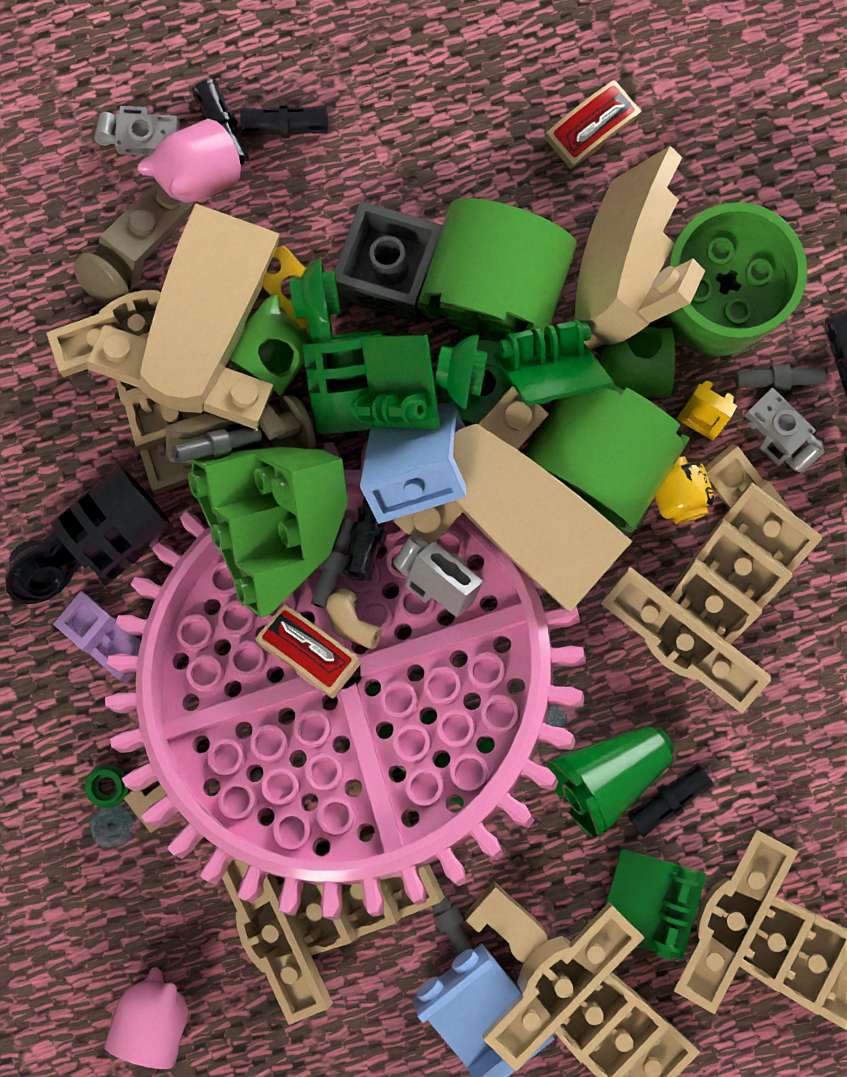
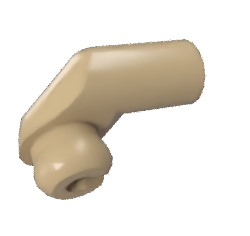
M338 589L329 596L326 610L335 633L341 638L369 649H374L379 643L382 633L381 628L359 620L354 609L356 607V595L349 589Z

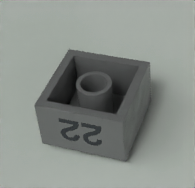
M360 201L334 270L339 300L419 324L422 312L417 308V302L443 225Z

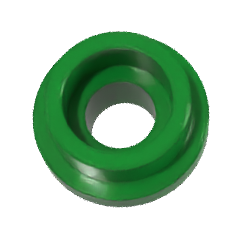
M102 764L95 767L88 774L85 781V792L88 799L100 808H113L121 804L130 790L125 787L122 778L127 775L126 772L114 764ZM105 777L111 778L115 782L116 787L112 794H107L101 789V781Z

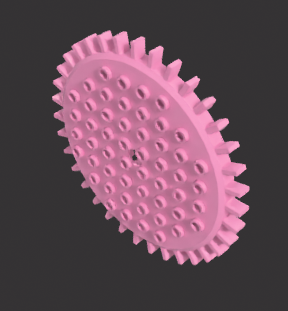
M365 441L361 452L360 470H344L348 505L343 518L354 522L358 520L364 499L360 483L368 441ZM333 442L324 444V451L341 458ZM184 511L179 516L186 531L197 538L183 555L177 553L171 546L160 542L152 548L158 558L165 565L173 569L162 586L146 578L134 577L131 586L145 599L154 601L148 619H141L133 615H118L115 623L132 636H142L138 655H109L107 659V665L117 672L123 674L136 673V691L117 693L105 697V706L117 713L137 710L139 728L122 732L110 738L111 747L120 753L132 752L145 746L150 762L123 777L122 781L125 787L135 792L145 789L158 780L166 792L163 798L152 804L141 815L143 820L147 824L157 827L179 811L189 822L167 848L173 855L183 859L192 852L203 837L216 845L215 851L205 863L200 877L204 880L216 884L224 876L231 861L236 858L249 864L248 870L239 886L238 898L254 904L261 893L264 880L269 873L284 878L283 888L279 897L280 912L295 916L301 903L304 883L323 885L321 899L323 917L339 920L342 909L341 890L343 885L362 884L363 903L368 914L375 917L383 915L385 900L381 891V880L402 875L405 893L418 906L426 903V887L420 878L419 868L439 859L445 875L456 885L461 886L467 882L463 865L454 855V850L471 837L476 839L483 853L495 860L503 855L498 839L485 828V825L500 810L505 811L515 823L527 828L530 827L534 819L528 808L511 797L523 778H528L540 788L555 790L558 785L557 777L548 768L537 765L532 760L540 742L550 744L558 749L573 750L575 744L573 734L564 728L546 725L550 705L567 708H578L584 705L583 691L573 687L553 686V668L576 667L586 664L584 648L577 646L552 648L549 632L553 629L570 627L579 623L580 618L577 606L571 612H568L563 607L544 611L539 596L546 593V591L533 579H530L497 546L493 545L463 512L436 543L448 553L451 552L459 555L468 569L472 560L482 559L484 566L476 571L469 570L482 579L483 583L474 603L460 616L455 617L452 624L443 626L439 623L441 616L450 612L436 600L431 598L425 603L405 587L407 577L396 568L393 561L409 538V535L392 520L386 522L384 530L387 532L385 543L380 545V547L387 549V553L383 558L375 560L372 579L370 581H358L346 575L343 577L339 576L334 593L342 588L351 590L357 597L355 601L357 602L355 609L357 618L382 630L378 645L374 649L368 648L364 654L355 653L357 643L341 638L335 633L326 609L311 604L322 571L319 568L309 575L269 616L260 618L239 602L235 591V584L221 552L214 545L210 527L206 528L197 516L187 511ZM350 543V546H349V549H348V552H347V555H346L347 557H348V554H349V551H350L351 543ZM389 588H399L397 597L394 599L385 598V592ZM495 599L498 604L494 610L484 611L482 609L484 601ZM214 603H220V611L215 615H209V607ZM283 604L303 617L314 615V625L339 642L362 662L360 665L361 681L358 685L355 683L353 686L341 689L335 697L338 698V704L333 710L328 711L324 709V703L329 698L328 695L302 679L292 667L263 649L255 640ZM409 627L412 629L411 636L408 639L399 640L397 638V633L401 628ZM501 640L511 642L510 649L505 653H499L495 650L496 644ZM224 643H230L231 649L229 653L220 656L218 654L220 646ZM464 654L468 656L467 663L463 667L458 668L452 665V660L456 655ZM182 657H189L188 666L178 670V661ZM416 668L423 669L424 677L420 681H410L409 675L412 670ZM282 669L284 671L282 680L277 683L271 682L272 673L275 670ZM375 682L380 683V692L375 696H368L366 691L368 686ZM514 682H522L525 684V689L520 695H511L509 693L510 685ZM240 683L242 687L241 692L235 697H230V687ZM471 696L481 698V704L475 710H469L465 707L466 700ZM198 697V707L193 711H188L187 704L189 700ZM287 711H294V721L289 725L282 724L283 714ZM426 711H436L437 719L434 723L429 725L422 723V716ZM387 724L392 725L394 731L391 737L387 739L379 738L380 728ZM245 725H251L252 734L246 739H240L239 732L241 728ZM203 739H209L210 746L208 750L204 753H198V743ZM341 739H349L350 747L345 753L336 752V744ZM492 739L495 742L494 749L490 753L484 754L479 751V744L482 740ZM299 753H305L307 756L306 763L302 767L295 768L293 766L294 757ZM441 753L450 755V763L445 768L435 766V759ZM262 767L263 777L257 782H251L250 774L252 770ZM399 767L405 768V779L398 783L392 782V772ZM214 781H219V792L215 796H209L207 792L208 786ZM361 782V793L356 797H350L348 795L350 784ZM311 796H317V808L310 812L306 811L304 808L306 799ZM454 797H461L464 800V806L461 811L456 813L450 812L448 810L449 801ZM273 810L275 814L274 821L268 826H263L261 823L263 813ZM411 811L418 812L419 822L413 827H406L404 824L405 815ZM365 826H373L375 834L372 840L368 842L361 841V830ZM322 840H328L330 851L325 856H318L316 853L317 844Z

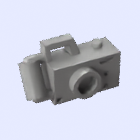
M120 106V112L117 115L109 112L100 113L94 139L103 146L115 144L118 154L149 156L167 135L180 130V122L177 116L148 114L146 107ZM115 123H116V131H115V135H113L114 127H115Z
M773 387L744 414L750 421L748 425L753 430L757 428L765 436L759 449L776 467L785 461L794 471L803 473L825 453L822 443L813 435L816 430ZM807 441L809 444L793 458L791 455ZM771 443L783 454L780 459L767 448Z
M410 535L393 561L396 568L407 577L405 587L425 603L433 598L456 618L474 603L483 583L482 579L466 567L465 562L459 555L451 552L448 553L434 541L428 544L418 536Z

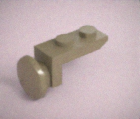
M158 182L154 183L100 235L97 256L91 253H82L76 259L74 273L82 288L95 301L104 306L129 294L128 288L131 289L141 279L144 260L184 222L198 201L189 203L171 198Z
M293 395L283 396L280 399L278 415L268 402L259 424L262 440L255 443L259 449L273 447L315 449L316 441L313 424L302 402ZM208 412L189 419H182L165 426L166 457L169 462H176L172 452L173 446L204 438V434L222 428L228 432L247 426ZM191 460L182 463H191Z

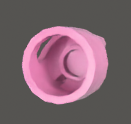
M206 119L167 135L151 155L141 160L137 170L142 175L153 176L171 198L189 203L203 200L236 185L240 179L241 164L238 151L226 129L217 121Z
M158 967L152 968L144 981L125 990L118 1001L104 1047L105 1050L115 1057L136 1065L155 1069H171L175 1066L179 1053L180 1039L188 1022V1006L184 996L177 991L175 984L172 982L164 983L163 972Z

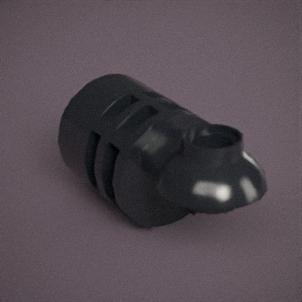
M118 465L51 521L54 532L42 542L32 540L23 542L11 552L9 568L5 576L6 592L12 600L21 604H37L47 601L59 594L67 586L74 571L81 565L85 569L89 566L97 574L103 585L107 586L175 528L145 489L126 469Z

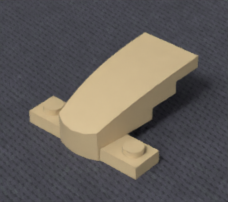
M671 146L613 179L595 217L580 266L575 315L568 321L577 319L580 323L587 322L589 324L591 339L584 341L590 351L604 344L611 345L622 342L648 326L650 322L689 305L705 273V270L694 259L675 268L668 266L660 272L675 244L663 233V230L679 201L667 189L682 159Z
M195 203L163 284L148 339L104 324L87 360L88 370L141 388V391L149 398L169 409L195 413L205 411L257 430L272 395L273 384L228 369L225 366L244 333L245 322L262 289L263 277L279 244L280 233Z
M143 290L126 294L110 302L97 315L46 332L59 373L66 377L88 369L87 360L104 324L148 339L161 292L159 290ZM116 380L120 401L125 406L135 446L140 451L152 492L158 495L189 484L188 473L193 471L191 463L169 462L166 457L165 426L207 412H182L169 409L153 401L141 391V388Z
M511 385L478 424L467 426L454 433L453 458L467 486L466 497L396 518L392 521L409 536H418L428 544H431L433 541L437 542L463 512L493 545L497 546L565 610L571 612L632 541L570 488L518 451L520 446L549 413L539 404L526 406L513 385Z
M750 482L704 541L668 596L629 566L602 599L601 605L643 636L652 654L665 667L681 676L693 680L698 679L743 714L771 682V676L730 644L762 614V609L793 577V571L822 540V536L753 482Z
M405 817V826L412 827L408 817ZM375 831L361 837V841L368 842L372 840ZM234 858L222 877L237 910L235 913L237 931L242 946L251 961L262 973L265 972L288 1025L327 1010L333 1004L312 955L350 944L357 937L396 924L401 918L440 903L445 898L429 864L419 868L420 878L426 887V903L417 906L405 893L402 875L381 880V891L385 900L383 915L374 917L368 914L363 903V885H343L341 890L342 909L339 920H332L323 917L321 899L323 885L304 883L301 892V903L295 916L279 911V897L284 880L278 884L275 875L268 873L261 893L254 904L237 897L240 883L248 870L249 864Z
M756 830L732 878L725 877L713 885L702 899L697 914V935L700 940L674 988V992L715 1014L738 968L741 967L775 991L781 992L816 1015L819 1014L847 1030V929L776 896L798 851Z
M609 902L571 942L563 936H559L546 941L531 953L523 964L517 981L522 993L482 1034L483 1040L515 1072L522 1067L553 1033L560 1038L579 1062H583L596 1077H677L700 1053L698 1048L671 1022L612 972L644 937Z

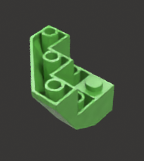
M273 447L233 451L229 455L214 459L204 456L191 460L193 471L188 473L189 486L193 496L198 499L210 526L214 545L221 552L235 584L237 598L242 606H246L260 618L269 616L331 554L348 505L342 459L324 450Z

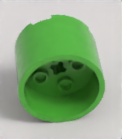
M456 199L450 203L417 302V308L431 319L438 320L441 314L447 317L446 321L449 324L459 328L458 332L470 336L479 335V339L492 340L498 343L499 340H504L507 334L527 330L532 332L533 328H540L544 336L545 326L552 323L577 242L570 233L560 226L526 210L484 199Z
M726 203L700 213L683 229L660 272L668 266L675 268L694 259L705 270V273L691 303L661 318L665 326L672 327L675 340L686 348L702 355L721 357L738 354L754 348L792 314L804 293L807 280V261L797 234L779 215L755 204ZM722 280L730 283L728 286L729 292L726 295L719 292Z
M614 385L613 387L595 390L590 394H577L556 399L548 412L549 415L543 420L523 454L570 488L616 528L626 532H633L690 438L684 434L679 437L676 432L680 424L675 419L627 387L623 390Z

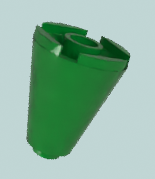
M645 726L558 755L547 764V768L557 777L559 782L555 788L559 799L561 800L565 795L573 808L568 812L572 819L587 835L595 838L600 834H604L672 764L671 753L674 752V746L669 736L662 729L655 730L651 726Z

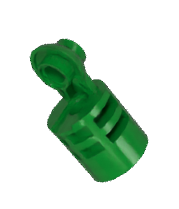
M319 257L305 268L301 277H294L289 280L295 318L307 317L310 339L302 342L314 428L316 432L343 433L374 428L373 421L360 422L351 413L352 402L360 395L369 393L367 378L329 383V380H346L366 376L361 337L386 335L382 334V330L333 334L330 315L340 314L336 277L334 271L324 272L322 259Z
M479 335L467 337L453 348L441 346L436 372L435 387L439 388L440 406L454 402L465 427L478 424L512 385L494 358V353L499 352L498 343L492 340H478ZM483 383L487 384L492 390L486 396H480Z

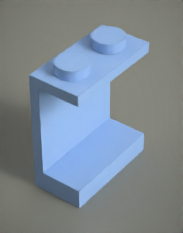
M454 402L438 406L439 429L374 427L370 429L360 488L378 524L466 497L467 486L453 458L454 433L459 429L465 428V425Z
M481 943L474 950L467 949L459 954L453 961L452 968L442 976L430 978L423 983L416 993L417 996L412 1000L417 1017L422 1023L426 1020L431 1023L468 1068L470 1077H509L515 1072L483 1040L482 1034L522 992ZM553 1035L528 1060L554 1040Z

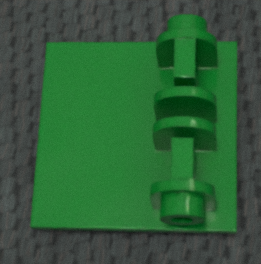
M577 319L556 324V330L553 325L545 326L544 336L540 328H533L532 332L527 330L507 334L504 340H499L498 342L499 352L494 353L495 360L526 406L545 404L555 399L577 394H590L595 390L614 386L613 380L584 343V341L591 339L589 324L587 322L580 323Z
M428 335L361 337L369 393L360 395L352 402V415L360 422L373 421L374 427L439 429L440 421Z
M621 848L605 906L609 902L643 935L644 939L637 945L638 947L655 951L657 956L673 960V957L683 960L707 874Z

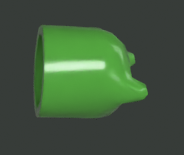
M274 294L267 298L246 321L244 333L228 362L245 375L273 384L272 393L282 397L305 364L302 342L310 339L309 328H302L292 318L281 312L280 298Z
M646 326L637 334L622 342L611 345L604 344L593 349L599 354L598 362L613 380L615 386L623 390L627 387L644 398H669L671 396L675 374V342L671 326Z

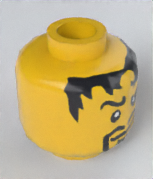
M683 456L678 458L657 492L655 499L660 514L666 519H674L677 525L708 515L707 508L713 504L715 496L705 467L697 462L687 463L686 457Z

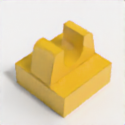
M705 381L703 384H698L682 407L676 420L714 441L732 417L737 405L733 403L734 397L732 394L727 393L725 397H722L710 390L713 385L712 382Z

